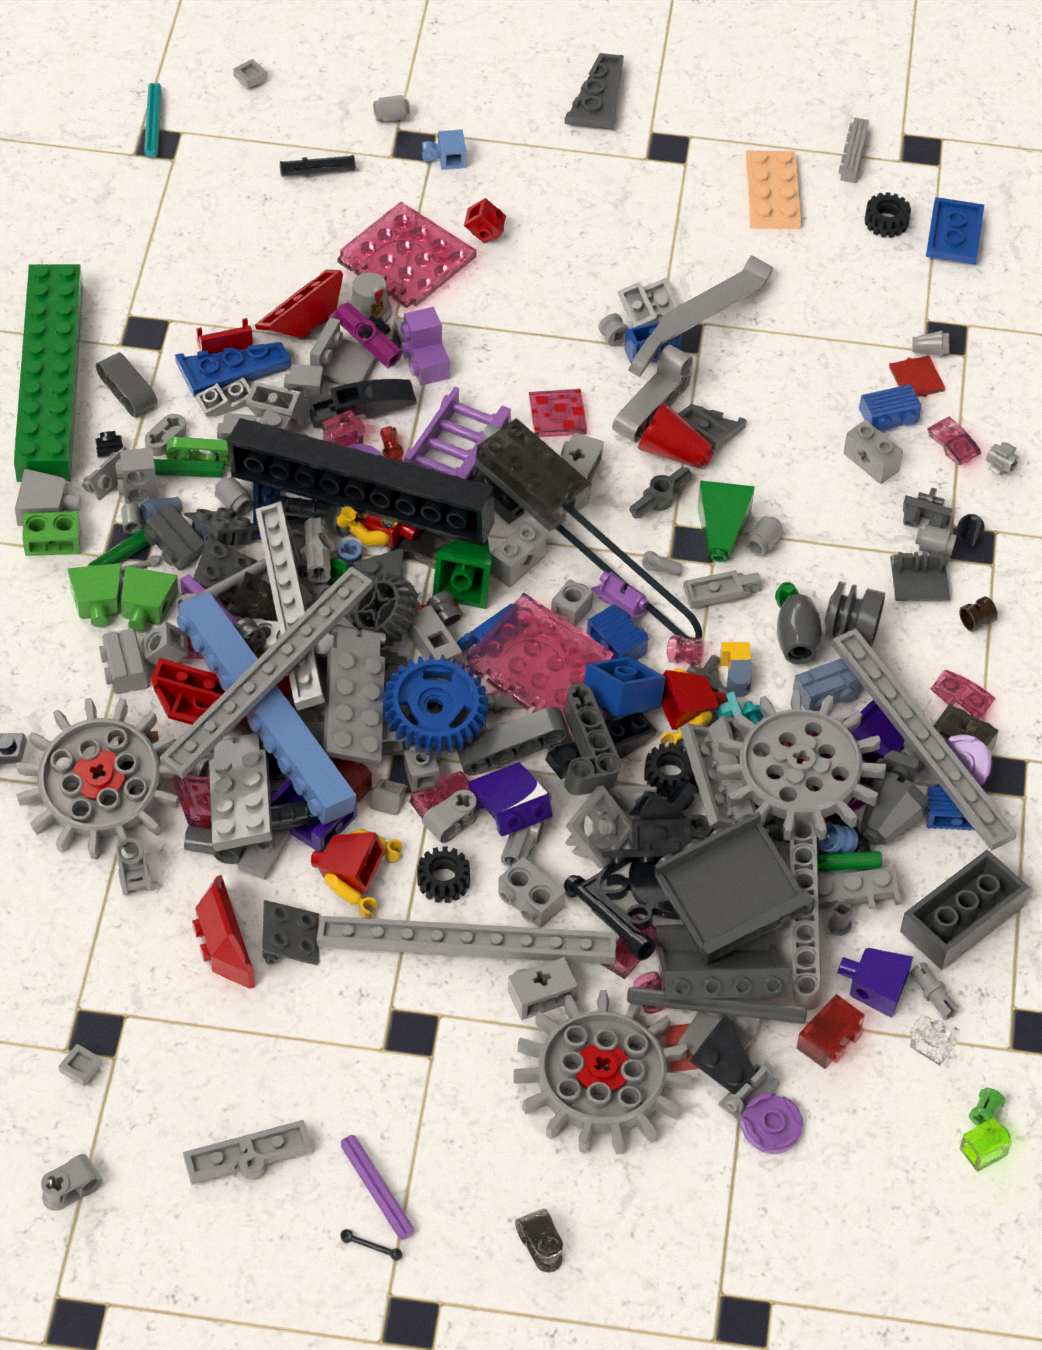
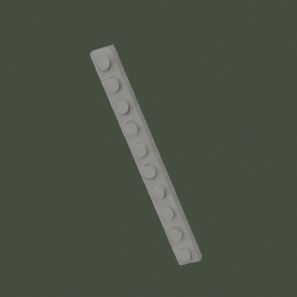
M280 501L257 508L255 511L280 635L282 636L306 612L285 509ZM313 647L288 672L297 711L325 702Z
M351 566L160 756L161 764L183 779L373 588V581Z
M853 629L834 638L831 646L989 849L992 851L1015 840L1017 832L859 631Z
M320 916L317 934V947L534 960H556L564 957L568 962L615 964L617 933L334 916Z

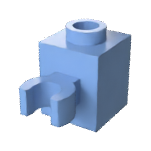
M463 129L438 131L437 144L431 141L422 142L423 161L430 162L439 158L441 170L466 168V146Z

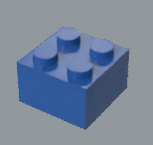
M627 656L586 664L583 684L591 689L597 705L608 710L612 716L623 718L628 714L648 713L649 710L661 708L666 677Z

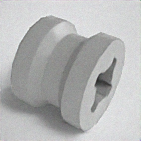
M613 313L603 318L598 325V330L603 336H606L609 345L618 346L625 342V329H629V327L623 323L620 315Z

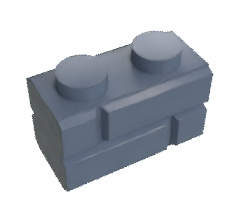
M838 659L795 675L793 690L800 691L802 706L805 710L819 712L822 702L827 695L833 696V704L841 701L843 703L852 701L858 695L860 682L842 659Z

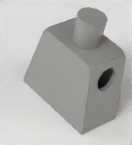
M25 469L15 505L17 526H23V513L63 512L65 510L80 511L81 495L68 494L67 481L62 477Z

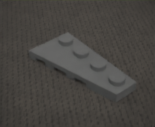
M599 53L589 72L588 79L584 81L578 97H575L570 112L568 111L565 116V124L613 129L624 55Z

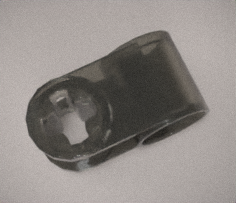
M542 1208L515 1219L518 1236L526 1246L536 1267L548 1273L558 1270L562 1265L563 1257L561 1252L563 1251V1241L554 1226L548 1210Z

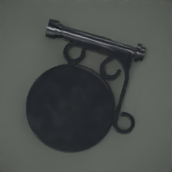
M631 831L630 834H629V836H628V838H629V847H630L631 849H633V844H632V831ZM691 834L692 842H701L708 838L706 836ZM627 857V862L610 863L586 881L581 876H569L563 885L566 894L571 898L578 896L591 908L596 916L628 943L630 952L641 961L648 959L656 948L655 941L648 935L640 933V930H645L652 925L653 916L657 915L663 918L680 920L655 877V865L662 857H656V862H639V857ZM631 863L629 878L613 874ZM605 879L607 886H611L614 884L622 886L620 889L617 890L601 889V886ZM631 890L638 904L629 907L626 913L612 900L624 898L628 891ZM639 914L647 916L642 920H634L632 918Z

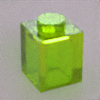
M993 1117L964 1133L959 1149L974 1169L979 1172L1006 1157L1012 1140L1008 1130L1003 1125L1000 1126Z

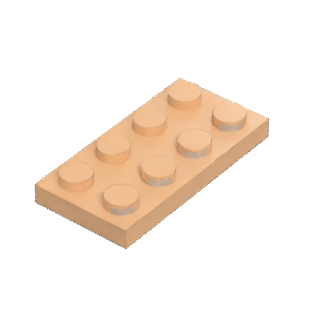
M746 150L750 228L800 229L801 217L795 151Z

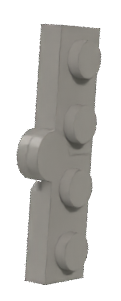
M304 1120L185 1151L183 1152V1159L191 1185L240 1172L246 1179L251 1180L263 1174L264 1165L312 1152V1145Z

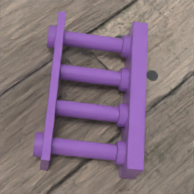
M454 387L449 395L444 396L440 409L414 447L407 450L404 462L474 481V478L481 471L475 466V461L483 452L484 432L478 433L449 421L456 412L486 425L493 424L498 428L509 429L511 426V408L501 405L496 414H487L459 403V388ZM442 430L475 442V446L472 450L468 449L467 451L439 440L437 437ZM430 448L463 460V464L460 468L456 467L454 469L429 459L425 455Z

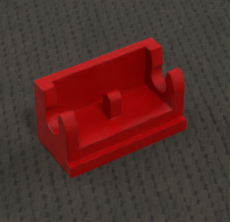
M247 318L242 319V327L206 335L202 334V327L196 328V342L199 351L208 350V354L224 352V348L233 347L236 350H247L248 346L253 345L252 329L250 325L248 326Z

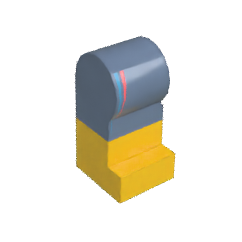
M721 642L720 666H728L726 688L731 692L734 691L736 697H744L750 692L752 680L749 642Z

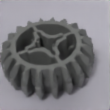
M389 573L385 575L378 574L376 579L372 580L373 588L353 607L355 612L350 617L353 620L352 625L359 631L364 629L386 634L385 643L383 645L380 644V647L384 648L387 645L393 646L394 641L401 642L402 635L409 634L408 628L410 625H415L413 618L419 615L416 608L420 603L417 601L419 594L414 589L415 587L404 577Z

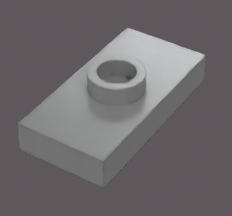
M290 829L272 832L273 840L250 844L238 864V869L265 880L290 836Z

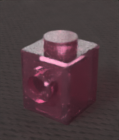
M351 410L322 421L324 441H330L342 446L363 444L364 423L360 418H356Z

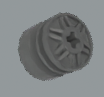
M839 581L828 603L825 616V637L832 639L836 628H840L839 636L857 629L872 648L883 610L885 592L867 588L863 598L859 599L857 598V585H852L847 596L845 595L846 582Z

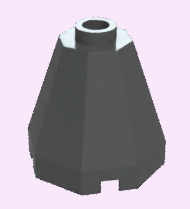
M885 772L884 778H875L872 781L871 790L878 792L877 803L875 806L866 803L860 825L863 838H867L872 845H886L921 821L929 811V807H926L928 798L918 787L907 779L904 783L897 781L899 775L893 772Z

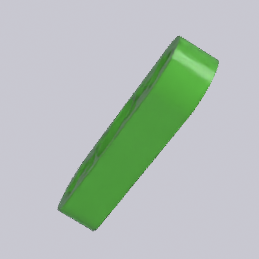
M173 437L167 442L166 457L170 460L223 462L224 466H230L227 440ZM199 450H208L211 453L206 454L200 452Z

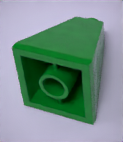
M700 481L697 510L707 554L713 561L725 562L731 558L751 515L755 486Z
M488 538L483 546L456 539L437 551L432 596L439 592L450 590L454 596V603L486 609L491 571Z

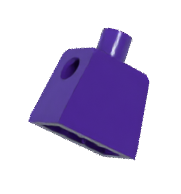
M866 948L860 962L843 957L837 974L853 979L849 993L852 998L892 1018L909 976L913 957Z

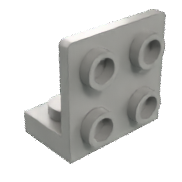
M331 317L310 352V365L323 366L324 379L343 385L364 381L376 359L361 344L343 339V332L340 331V320Z
M698 1011L678 1041V1045L686 1043L688 1047L687 1053L694 1055L725 1014ZM727 1015L731 1019L737 1035L746 1050L759 1030L761 1018Z

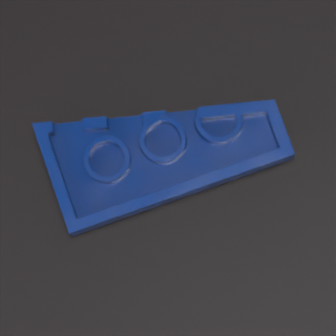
M282 342L250 345L247 347V350H236L234 347L224 348V352L208 354V350L198 351L197 355L184 357V353L175 354V362L193 397L217 383L222 389L242 377L248 381L289 368L292 365L291 358Z

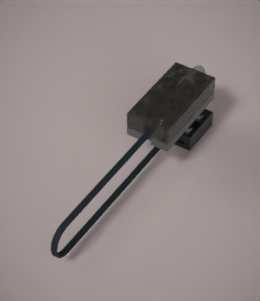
M517 418L503 428H498L493 424L485 427L483 442L477 445L475 466L483 473L474 478V481L493 486L494 511L508 524H511L525 514L526 510L549 532L553 529L560 532L603 572H613L621 578L561 525L566 521V514L569 513L677 608L692 624L695 631V639L683 633L650 602L645 609L680 640L690 645L697 644L702 638V629L695 615L578 512L589 504L592 483ZM626 582V584H625V586H624V588H623L625 591H626L627 587L629 586V584H628L627 582Z

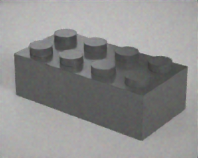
M987 849L904 912L900 932L938 968L943 970L1024 907L1030 887Z

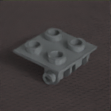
M220 507L217 511L197 509L196 512L184 513V516L208 528L207 534L204 535L205 544L207 538L211 537L227 546L247 545L253 540L252 531H259V527L250 523L249 518L237 516L229 508Z
M208 537L193 580L210 588L257 563V560ZM251 578L219 595V599L225 607H229L235 601L243 603Z
M898 552V555L890 556L895 601L950 600L946 565H948L947 554L939 552L929 553V556H927L926 552H922V556H919L918 552H914L913 556V553Z
M264 900L262 957L265 959V962L267 964H275L277 959L284 957L318 965L317 934L319 913Z

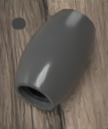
M796 594L787 597L781 606L777 619V638L780 649L788 662L797 665L807 664L815 658L820 646L822 635L821 620L813 600L806 595Z

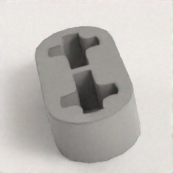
M179 414L165 416L145 435V448L153 447V456L164 455L170 438L184 437L186 434V421L184 417Z

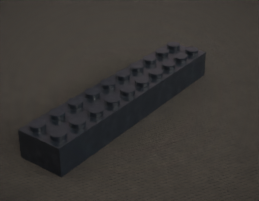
M239 418L227 439L231 477L342 508L349 506L354 511L480 546L484 545L495 523L493 486L484 483H478L460 478L459 476L441 473L433 469L419 467L407 462L386 458L382 455H375L356 448L342 446L330 441L320 440L305 434H298Z

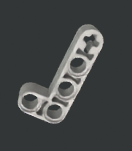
M667 345L660 354L657 372L617 414L612 424V430L634 442H638L646 428L651 424L654 419L653 416L661 404L665 403L671 407L687 389L691 380L693 357L672 345Z

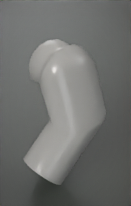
M653 551L645 552L641 561L646 570L664 572L675 576L680 574L682 567L680 562L658 557Z

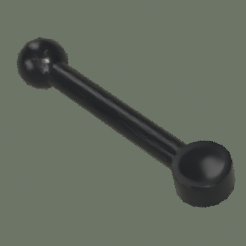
M348 1229L341 1232L340 1236L343 1243L354 1242L390 1255L394 1261L402 1258L403 1254L399 1248L389 1249L356 1237Z

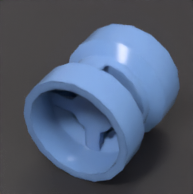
M827 823L826 837L823 840H819L817 837V843L822 851L829 853L854 852L858 845V835L853 828Z

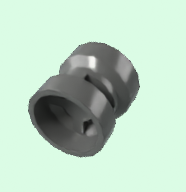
M450 590L437 593L426 603L427 606H432L445 627L456 623L463 617L460 607L454 605V596Z

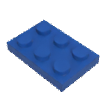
M935 197L926 257L976 265L984 204Z

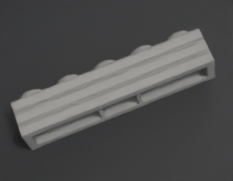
M855 117L853 123H850L849 132L851 134H847L846 142L848 144H845L843 152L846 154L842 155L841 163L843 165H840L838 174H841L840 181L856 183L868 132V119Z

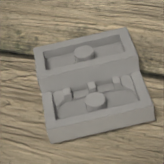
M667 278L645 287L642 286L640 281L617 291L633 328L660 322L668 311L679 306Z

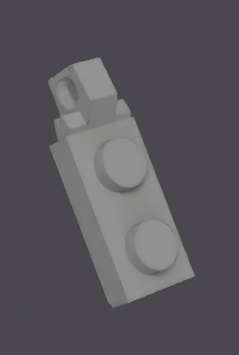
M734 570L686 580L683 583V589L690 608L693 609L744 598L751 593L760 591L761 578L758 572L743 575V573H737Z

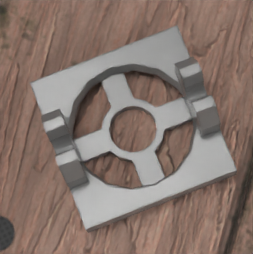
M597 786L567 823L566 828L570 831L571 835L565 844L577 846L572 851L574 855L590 857L598 868H604L608 865L609 858H603L602 852L604 850L620 849L632 831V822L604 786ZM597 811H605V812H603L602 815H600ZM587 815L593 822V832L589 837L585 834L584 829L585 817ZM600 820L608 823V831L605 835L599 831L598 824ZM613 822H615V825H616V832H615V834H614V832H613V831H614V823H613ZM600 838H606L610 843L604 849L595 846Z

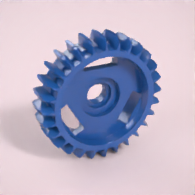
M431 653L429 660L424 661L420 655L417 664L409 659L407 668L400 665L398 673H392L391 681H387L386 691L383 693L384 703L382 711L385 713V723H390L389 731H397V741L405 738V747H408L411 743L415 744V752H418L421 747L425 748L427 756L430 754L431 749H436L438 756L441 755L444 748L451 754L454 745L462 750L464 741L471 744L473 736L478 737L480 728H483L488 712V697L485 696V686H481V677L473 678L474 669L465 671V662L459 666L455 665V657L450 662H447L442 654L439 660H434ZM425 678H442L448 681L426 680ZM437 702L443 707V710L440 713H431L428 711L427 705ZM407 704L417 725H413L407 720L400 709L401 705ZM463 709L471 712L461 725L454 729L450 727Z

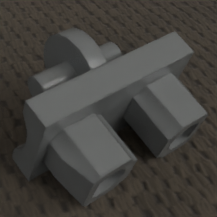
M931 488L929 494L919 492L917 498L906 495L903 502V524L917 527L919 518L922 517L929 519L928 525L944 529L946 525L950 524L952 508L943 506L945 499L936 497V488Z

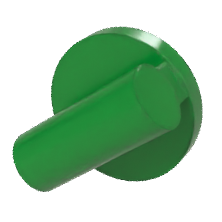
M340 558L330 559L331 578L328 582L331 585L349 569L345 561Z
M783 582L776 590L775 599L779 608H781L787 597L800 594L794 584Z

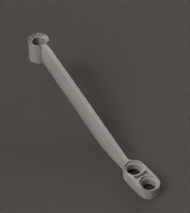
M751 255L741 272L668 311L653 333L644 342L634 357L628 371L641 377L662 344L759 291L767 282L774 267Z

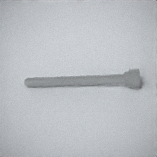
M265 558L198 594L186 593L176 599L178 610L179 603L206 592H210L213 598L267 570Z

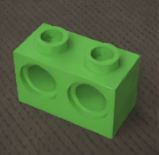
M68 511L23 513L22 539L25 556L80 554L81 529L79 513Z

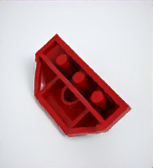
M324 270L318 277L311 280L254 325L255 328L288 338L304 339L308 337L313 328L327 322L329 316L336 311L343 279L342 271Z
M160 657L150 678V683L167 718L192 725L225 693L215 673ZM245 716L236 726L247 721V717Z
M219 875L215 877L195 907L196 920H192L194 934L196 938H202L203 944L199 945L202 959L204 962L209 961L213 973L251 989L255 987L254 970L223 876Z

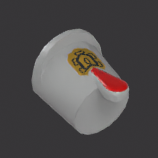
M370 272L358 275L353 281L351 304L367 319L374 315L376 319L382 317L383 321L387 322L391 317L392 306L388 298L384 278L379 274Z

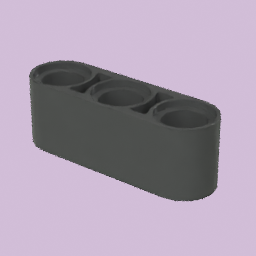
M121 352L96 363V370L100 379L132 417H136L158 405L157 397L152 388Z

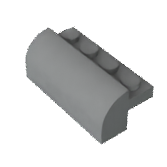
M728 716L720 717L709 727L686 723L680 728L710 827H724L725 829L734 825L740 817L746 814L752 816L759 808L751 798L730 808L727 804L728 794L743 787L741 779L717 780V766L739 764L740 760L739 756L718 751L720 737L743 742L746 737L745 733L733 725L734 718ZM769 814L762 825L764 826L772 820L774 815Z

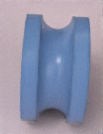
M354 540L341 542L337 547V558L345 561L348 567H353L354 562L362 559L361 545Z

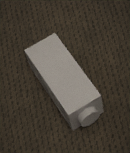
M429 605L417 610L419 615L413 618L415 625H410L408 628V636L424 660L428 661L431 653L436 660H439L443 654L445 661L450 662L455 657V665H461L463 652L432 606Z

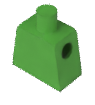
M120 563L68 568L70 589L79 617L82 619L91 618V624L95 627L105 626L108 623L107 616L119 614L123 584Z
M126 566L121 606L123 617L130 619L128 626L131 629L143 631L146 623H162L179 593L177 575Z

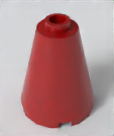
M662 403L653 416L654 419L651 424L646 428L638 444V449L695 468H700L702 464L707 466L714 455V452L710 451L712 445L669 405Z

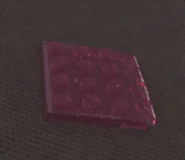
M400 201L340 249L337 263L351 272L354 271V274L357 276L367 272L379 274L386 282L388 296H392L393 300L408 308L412 304L418 306L475 259L477 250Z
M523 592L469 652L466 659L468 663L465 668L468 670L474 669V674L481 677V679L486 674L489 675L486 683L504 695L509 690L512 691L509 698L527 711L532 706L535 707L533 712L547 707H557L564 717L563 706L568 689L573 684L584 683L586 664L613 659L614 653Z

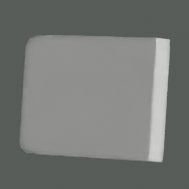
M380 779L372 790L370 808L396 815L404 799L407 786Z

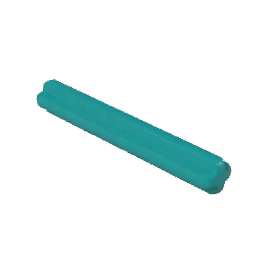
M150 83L148 85L144 147L145 156L148 158H155L158 155L162 94L159 83Z

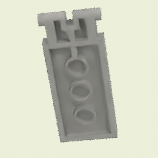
M336 624L329 631L330 635H334L333 647L329 649L327 656L323 750L328 757L377 766L381 762L382 707L385 657H380V644L383 645L385 643L386 634L361 629L359 637H357L356 628Z
M258 733L240 736V742L235 743L234 738L223 739L210 751L211 754H215V759L209 760L212 844L215 851L273 840L268 755L266 749L262 750L263 740Z

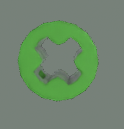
M987 1087L980 1090L978 1095L980 1099L976 1108L971 1109L969 1119L981 1128L991 1129L996 1123L995 1116L999 1108L1004 1107L1006 1099L999 1091Z

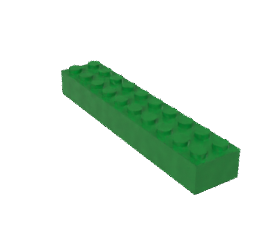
M29 264L14 451V467L17 482L22 481L25 469L62 477L67 482H71L83 293L81 264Z

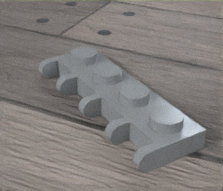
M894 866L818 878L819 909L831 908L837 902L843 901L849 904L868 902L870 910L875 909V900L893 898L895 905L902 904ZM801 886L800 888L806 889L809 886Z

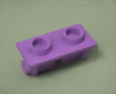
M603 572L599 579L602 582L601 585L591 588L593 592L599 595L603 602L612 605L616 604L620 610H625L632 619L648 613L645 610L649 603L646 595L631 585L623 592L626 582L613 572Z

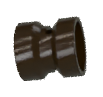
M987 596L977 599L975 604L968 603L959 610L961 621L970 632L980 629L982 624H991L998 618L996 606Z

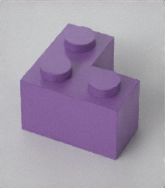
M434 306L404 313V325H401V334L404 342L401 343V350L403 351V357L409 359L411 375L417 377L420 386L450 379V359L442 344V324Z

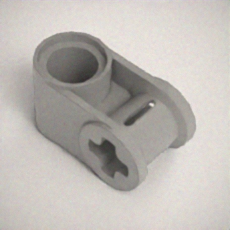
M469 790L456 791L440 804L430 808L425 813L422 823L441 843H447L476 821V796Z
M134 837L122 838L117 843L116 855L123 895L128 894V891L141 888L151 890L152 882L142 843ZM133 842L137 845L138 852L135 857L125 858L122 855V847L125 843ZM142 877L138 880L129 881L130 879Z
M77 1155L67 1163L43 1176L41 1180L43 1204L53 1211L62 1210L82 1197L97 1191L103 1184V1178L87 1155Z

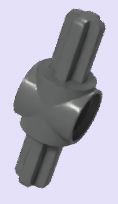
M681 467L670 476H654L650 481V486L643 491V497L630 506L629 511L632 517L635 519L642 518L652 509L662 511L670 508L673 498L679 494V488L692 479L693 474L690 472V469L688 467Z

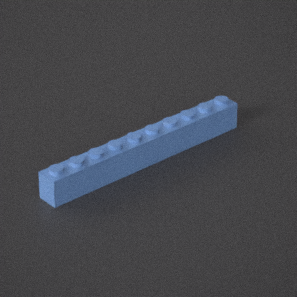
M210 592L179 603L177 624L180 630L188 634L193 648L197 652L200 651L205 658L208 669L211 672H215L222 689L226 692L258 660ZM276 685L246 715L250 728L254 733L259 734L267 752L272 753L277 759L281 772L289 776L296 793L304 797L311 814L317 816L323 825L352 813L356 794Z

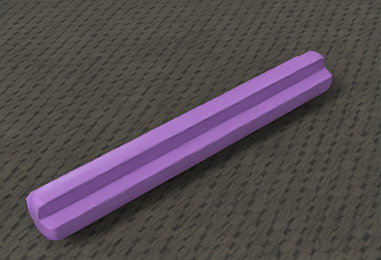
M349 1135L343 1138L341 1148L398 1238L404 1240L412 1236L414 1233L412 1223L357 1137Z

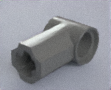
M190 824L187 827L184 850L211 854L217 860L226 864L238 862L243 846L215 851L212 844V828L200 827L194 824Z

